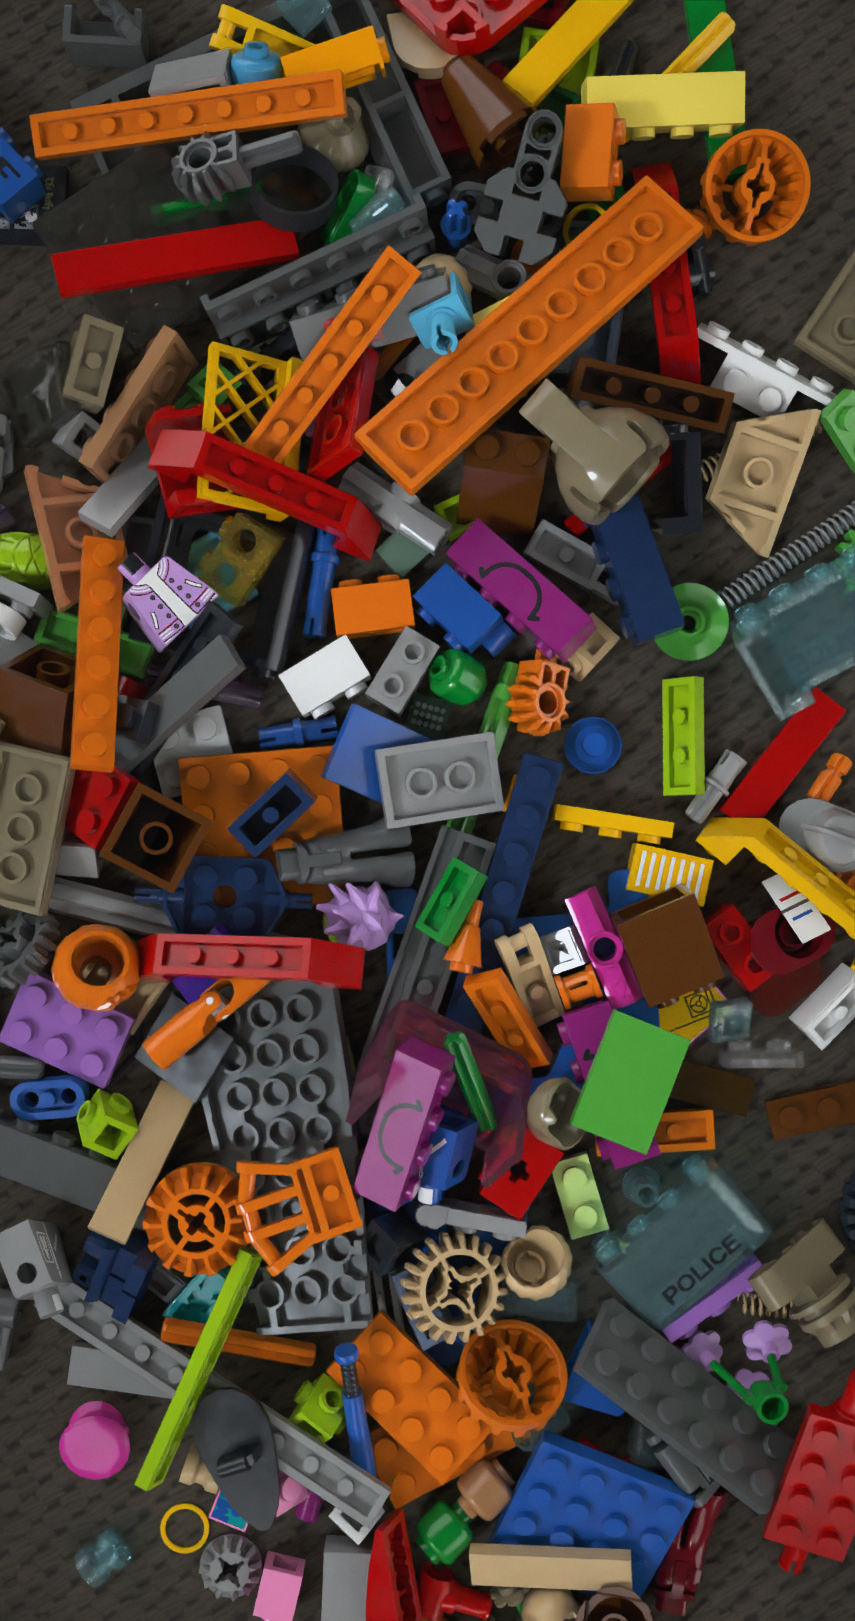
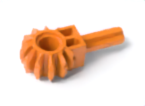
M536 649L535 660L520 661L518 674L515 676L516 684L507 688L511 694V700L505 703L512 710L508 720L514 723L517 722V731L529 733V735L545 736L549 732L560 730L561 721L569 718L565 707L572 701L565 698V692L568 688L570 668L556 664L557 657L555 655L549 660Z

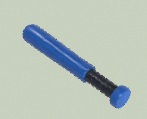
M342 1343L335 1348L334 1358L340 1364L344 1388L342 1399L350 1461L377 1478L363 1389L359 1386L356 1368L359 1350L353 1343Z

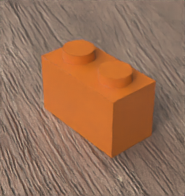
M615 103L566 104L560 189L567 202L614 201L615 186H621L623 179L622 160H618L619 145H624L626 140L625 118H620Z
M391 574L378 577V583L362 585V580L351 579L339 582V588H331L337 638L339 639L345 634L348 639L401 633L406 626L415 631L409 579L401 580L399 574Z

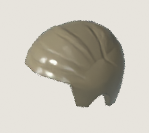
M557 1077L544 1081L530 1096L526 1112V1123L532 1135L541 1142L561 1150H568L577 1145L586 1133L585 1130L572 1126L569 1123L581 1090L569 1078Z

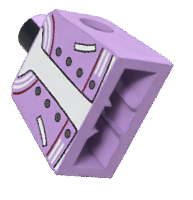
M133 552L117 568L133 584L122 598V603L159 653L201 614L209 601L213 602L219 596L215 590L167 556H164L157 564L150 568Z

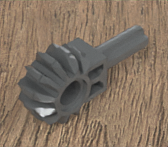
M236 130L214 136L205 131L198 139L191 136L190 143L186 146H178L180 155L171 159L173 165L171 174L174 178V183L182 191L186 199L190 200L192 204L201 202L207 207L213 199L222 202V196L226 192H235V190L252 186L251 168L300 154L303 151L301 138L298 132L293 130L244 145Z

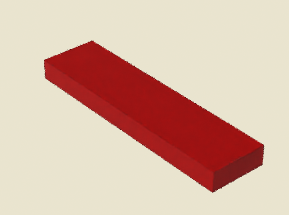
M817 687L812 688L718 810L730 818H763L845 714L846 710Z

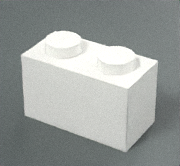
M346 634L278 675L302 716L306 719L312 715L315 720L334 710L335 707L332 702L346 695L348 700L363 693L368 689L365 682L371 679L368 670Z

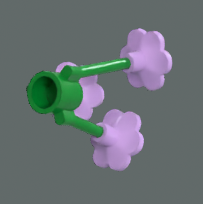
M761 1320L754 1325V1329L747 1330L742 1335L743 1343L746 1346V1355L751 1360L762 1359L765 1363H768L773 1378L772 1381H769L768 1376L762 1371L752 1373L746 1368L738 1370L735 1377L732 1376L720 1364L723 1348L719 1345L720 1336L714 1330H709L706 1333L697 1330L689 1337V1342L681 1347L680 1351L708 1373L715 1371L728 1383L726 1387L744 1400L747 1405H750L763 1422L777 1425L778 1422L786 1417L789 1404L783 1393L788 1389V1385L781 1376L777 1362L781 1355L789 1353L792 1349L786 1325L781 1323L773 1325L767 1320Z

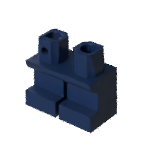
M93 1231L87 1238L83 1251L99 1259V1261L85 1255L78 1263L72 1276L73 1280L89 1288L84 1301L92 1303L97 1302L99 1299L114 1307L111 1317L124 1325L143 1301L160 1259L155 1251L151 1253L149 1250L148 1238L132 1231L126 1245H123Z

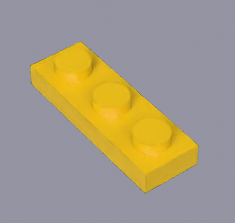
M560 804L554 805L552 820L560 821L559 829L583 833L585 825L599 828L598 835L621 839L623 831L638 834V842L660 845L661 838H672L674 822Z

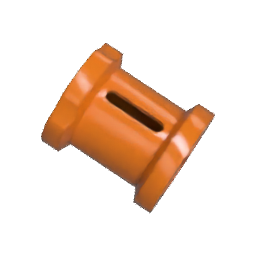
M591 963L585 965V970L566 977L554 976L566 1010L571 1009L573 1003L589 997H603ZM587 983L586 985L570 990L571 988Z

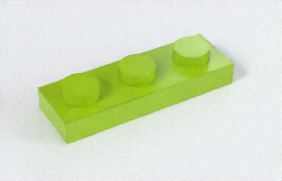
M691 676L662 679L663 796L705 795L704 677Z

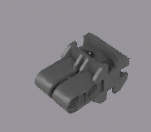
M541 109L529 117L525 125L514 168L507 167L487 180L484 195L503 202L498 221L478 216L474 229L485 252L498 256H505L510 237L524 240L519 262L535 266L553 256L559 243L558 239L541 234L546 214L565 220L569 207L558 183L554 180L563 149L564 128L560 118L550 110ZM543 124H552L556 127L554 138L546 144L537 142L535 139L537 129ZM534 165L541 166L544 169L542 182L535 187L526 186L524 182L526 170Z

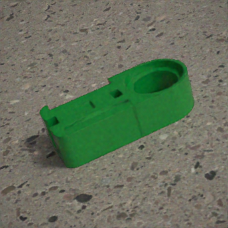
M357 169L348 175L338 195L336 209L324 232L321 231L320 239L322 242H325V246L358 230L375 194L376 179Z

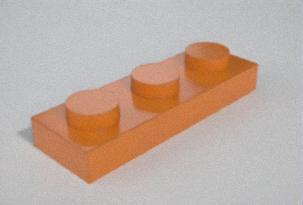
M498 968L467 975L463 988L513 1069L519 1071L550 1065L553 1053L503 969Z
M705 1107L664 1110L655 1132L660 1152L716 1149L713 1109ZM595 1139L596 1155L599 1157L601 1154Z

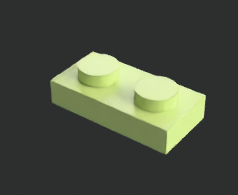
M583 1151L561 1158L552 1171V1175L571 1239L574 1240L608 1230L609 1226L587 1152Z

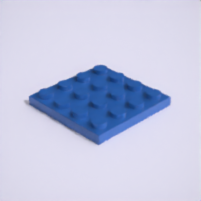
M543 1430L513 1489L512 1499L509 1505L503 1509L487 1544L631 1549L632 1592L642 1597L695 1504V1491L686 1494L673 1480L550 1431ZM575 1590L590 1597L598 1593L597 1591Z

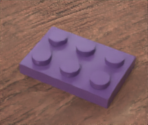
M38 970L36 977L30 974L26 984L20 985L0 1033V1042L105 1089L110 1083L138 1015L119 1006L104 1012L78 1009L65 1000L61 992L54 985L52 976Z

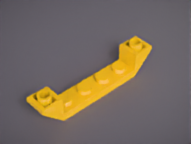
M712 817L696 838V841L704 847L708 854L727 865L744 847L747 848L759 862L766 864L775 871L789 887L803 894L821 913L832 918L855 940V891L766 818ZM854 958V960H853V962H852V964H851V967H850L854 972H855V958Z

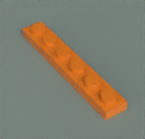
M388 245L242 447L281 464L422 272Z
M84 535L82 541L70 769L112 773L114 769L123 574L117 568L124 561L125 541Z

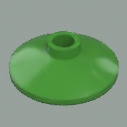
M682 583L673 586L672 588L683 618H692L695 622V627L691 631H686L682 628L678 632L655 639L654 641L664 653L672 658L682 661L703 659L714 653L726 638L729 628V615L726 605L715 591L705 585Z

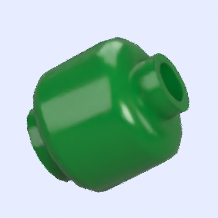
M448 649L435 657L429 666L430 689L437 696L455 705L465 706L479 699L485 691L487 678L484 664L460 649Z
M439 1500L417 1522L416 1530L419 1536L415 1541L436 1566L440 1561L446 1565H451L474 1540V1534L468 1526L473 1520L465 1513L458 1502L451 1507L446 1501Z

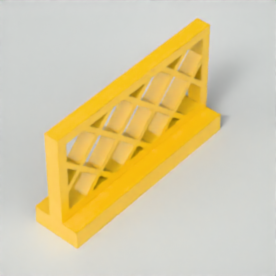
M212 341L208 348L202 431L215 434L221 429L230 442L242 446L244 443L229 423L242 415L251 429L254 430L259 422L249 409L262 401L267 410H269L303 363L302 359L291 357L288 361H283ZM219 356L231 359L241 373L228 381L218 367ZM258 367L275 371L274 385L267 391L253 374V371ZM242 378L247 380L258 396L247 405L232 386ZM222 392L227 394L238 410L227 419L224 418L215 405L216 396ZM301 437L281 463L298 472ZM198 476L197 498L266 514V519L278 522L283 521L289 516L243 495H233L231 490L220 492L208 489L209 481Z

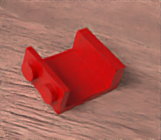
M204 402L190 409L178 410L177 406H165L157 409L144 428L151 454L162 429L202 431ZM230 404L216 405L224 418L227 419L232 412ZM221 429L214 434L227 440L226 435ZM156 471L169 519L241 509L197 498L198 476L190 473L186 483H183ZM209 481L208 489L220 492L229 490ZM236 492L231 493L233 495L242 496Z

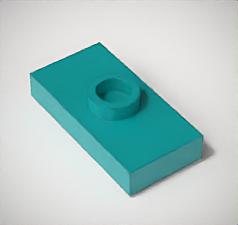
M225 1267L212 1276H208V1274H196L167 1305L162 1316L165 1318L172 1317L206 1323L230 1269Z

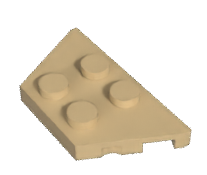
M806 409L731 423L705 499L760 556L769 558L821 410Z

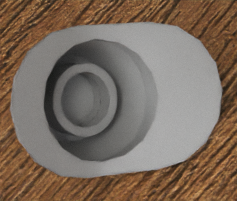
M814 798L797 800L786 808L780 817L779 830L828 870L841 873L855 870L854 812Z

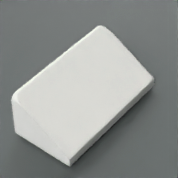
M841 963L789 1017L821 1050L855 1018V972L844 963Z

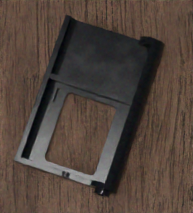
M230 425L243 443L253 432V430ZM301 436L299 472L306 475L313 437ZM161 492L145 562L150 568L157 564L164 556H167L186 569L193 536L197 531L220 534L263 545L269 549L270 556L248 648L244 650L236 649L245 667L252 669V676L274 680L275 674L284 672L316 527L292 516H288L281 522L266 519V514L246 509H234L169 519ZM132 619L128 638L153 646L136 621ZM179 635L165 649L176 651L185 636Z

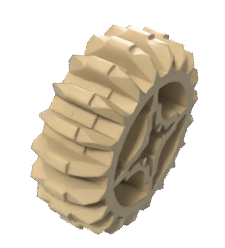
M443 1231L439 1233V1245L428 1237L425 1239L428 1251L424 1253L418 1248L413 1249L414 1256L419 1260L416 1265L411 1262L405 1263L404 1268L413 1275L412 1278L405 1277L400 1280V1284L404 1288L411 1289V1291L401 1296V1301L405 1305H412L406 1314L411 1320L418 1319L416 1328L423 1333L429 1329V1337L437 1341L443 1335L444 1341L448 1344L454 1343L458 1333L460 1340L466 1343L470 1340L471 1329L478 1336H484V1329L481 1324L484 1321L490 1325L496 1324L495 1318L490 1314L493 1309L497 1311L504 1310V1305L497 1301V1296L508 1294V1289L498 1283L507 1276L500 1269H496L502 1262V1259L497 1254L490 1255L492 1246L489 1243L484 1242L479 1245L478 1236L470 1234L465 1239L464 1233L455 1231L451 1240L448 1233ZM454 1255H467L472 1257L476 1264L470 1268L465 1265L460 1269H454L446 1258ZM435 1268L437 1281L432 1288L427 1290L428 1295L426 1296V1284L430 1273ZM449 1275L461 1283L457 1285L460 1287L457 1291L460 1299L448 1291V1289H452L449 1286L452 1282ZM482 1283L479 1297L474 1304L472 1293ZM453 1304L461 1311L462 1315L444 1318L434 1315L431 1311L438 1306L443 1309Z

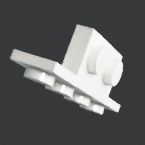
M710 321L708 326L700 323L697 328L698 338L728 353L710 387L735 393L734 403L760 417L785 413L797 390L826 406L837 396L831 392L834 387L827 381L817 376H813L809 380L797 374L799 368L795 364L783 358H778L777 362L763 355L765 350L761 346L746 339L742 344L728 337L731 332L727 328L716 322Z

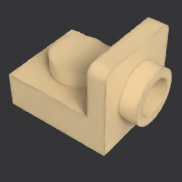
M593 612L589 616L597 628L594 633L565 664L557 658V663L570 668L569 675L578 682H581L621 639Z

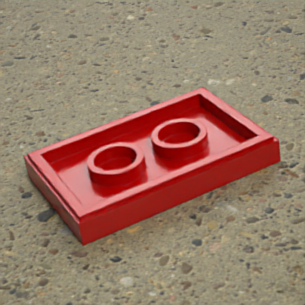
M366 347L317 414L306 475L324 482L363 454L364 449L355 439L354 433L369 420L379 352Z

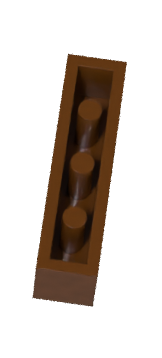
M572 355L563 392L571 398L615 408H633L652 417L720 433L725 431L735 395L733 392L578 355Z

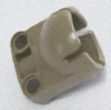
M547 378L519 410V413L552 441L550 448L556 455L555 469L560 493L569 510L581 521L591 525L603 523L610 512L620 510L652 475L659 465V456L666 452L669 447L668 434L664 427L651 415L633 408L606 407L595 410L590 405L580 408Z

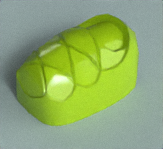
M24 532L1 533L0 576L32 590L52 589L39 535Z

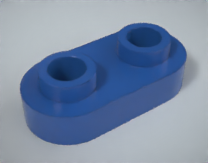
M74 1075L41 1077L38 1080L26 1079L18 1084L10 1094L12 1111L19 1118L27 1121L73 1117L77 1115L81 1105L85 1101L90 1100V1089L87 1083ZM67 1088L72 1089L76 1093V1099L69 1097ZM30 1092H34L38 1095V1103L33 1102L30 1099Z

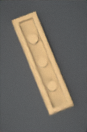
M160 1081L138 1125L139 1130L130 1141L88 1225V1229L123 1245H126L194 1105L192 1100L168 1082Z
M470 1543L469 1562L472 1585L598 1591L604 1587H622L632 1591L631 1549Z

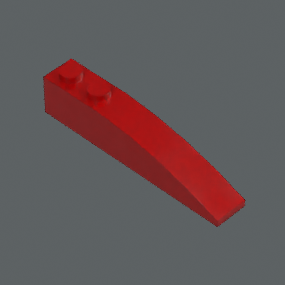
M396 1508L375 1530L368 1570L366 1621H423L404 1509Z

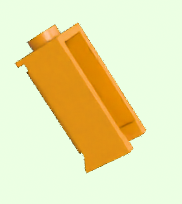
M373 25L280 57L286 77L341 69L344 73L345 89L377 79L376 73L379 72L382 73L383 78L387 77L384 64L391 62L384 36L376 38Z

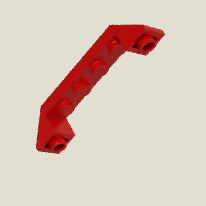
M670 162L631 169L633 187L647 175L680 204L678 185ZM686 250L649 283L658 347L657 367L659 375L701 385L699 338Z
M161 430L148 463V468L183 483H186L190 473L336 535L333 544L334 548L367 562L371 560L382 524L357 497L210 432Z
M157 933L137 941V949L140 951L141 958L139 981L172 982L173 977L313 982L322 988L362 989L365 949L363 947L315 938Z

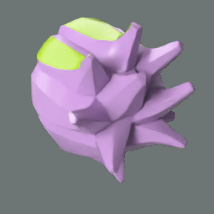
M374 881L368 888L346 883L345 891L330 883L328 886L334 897L330 903L317 904L316 909L324 912L322 919L324 933L328 935L331 942L363 947L367 951L376 949L386 943L389 934L395 928L396 922L404 917V915L397 913L389 905L388 896L382 890L378 881Z

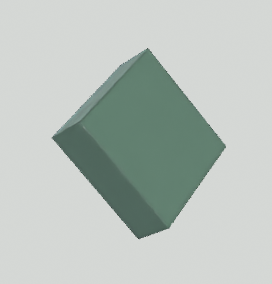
M401 533L398 535L392 534L375 550V553L395 574L401 576V580L408 576L430 555L428 551Z

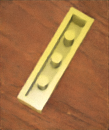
M745 71L586 77L581 85V104L615 103L620 118H625L626 134H631V140L633 141L652 140L655 138V133H670V139H688L694 137V132L709 131L710 138L729 137L733 135V130H736L745 123Z

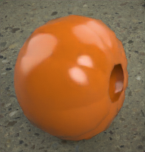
M101 924L81 926L73 933L64 937L55 950L51 968L53 983L65 1000L78 1009H89L97 1012L110 1011L121 1002L129 999L136 991L140 980V951L133 944L129 936L117 927ZM100 962L108 967L109 978L104 985L92 986L84 982L83 970L89 963Z

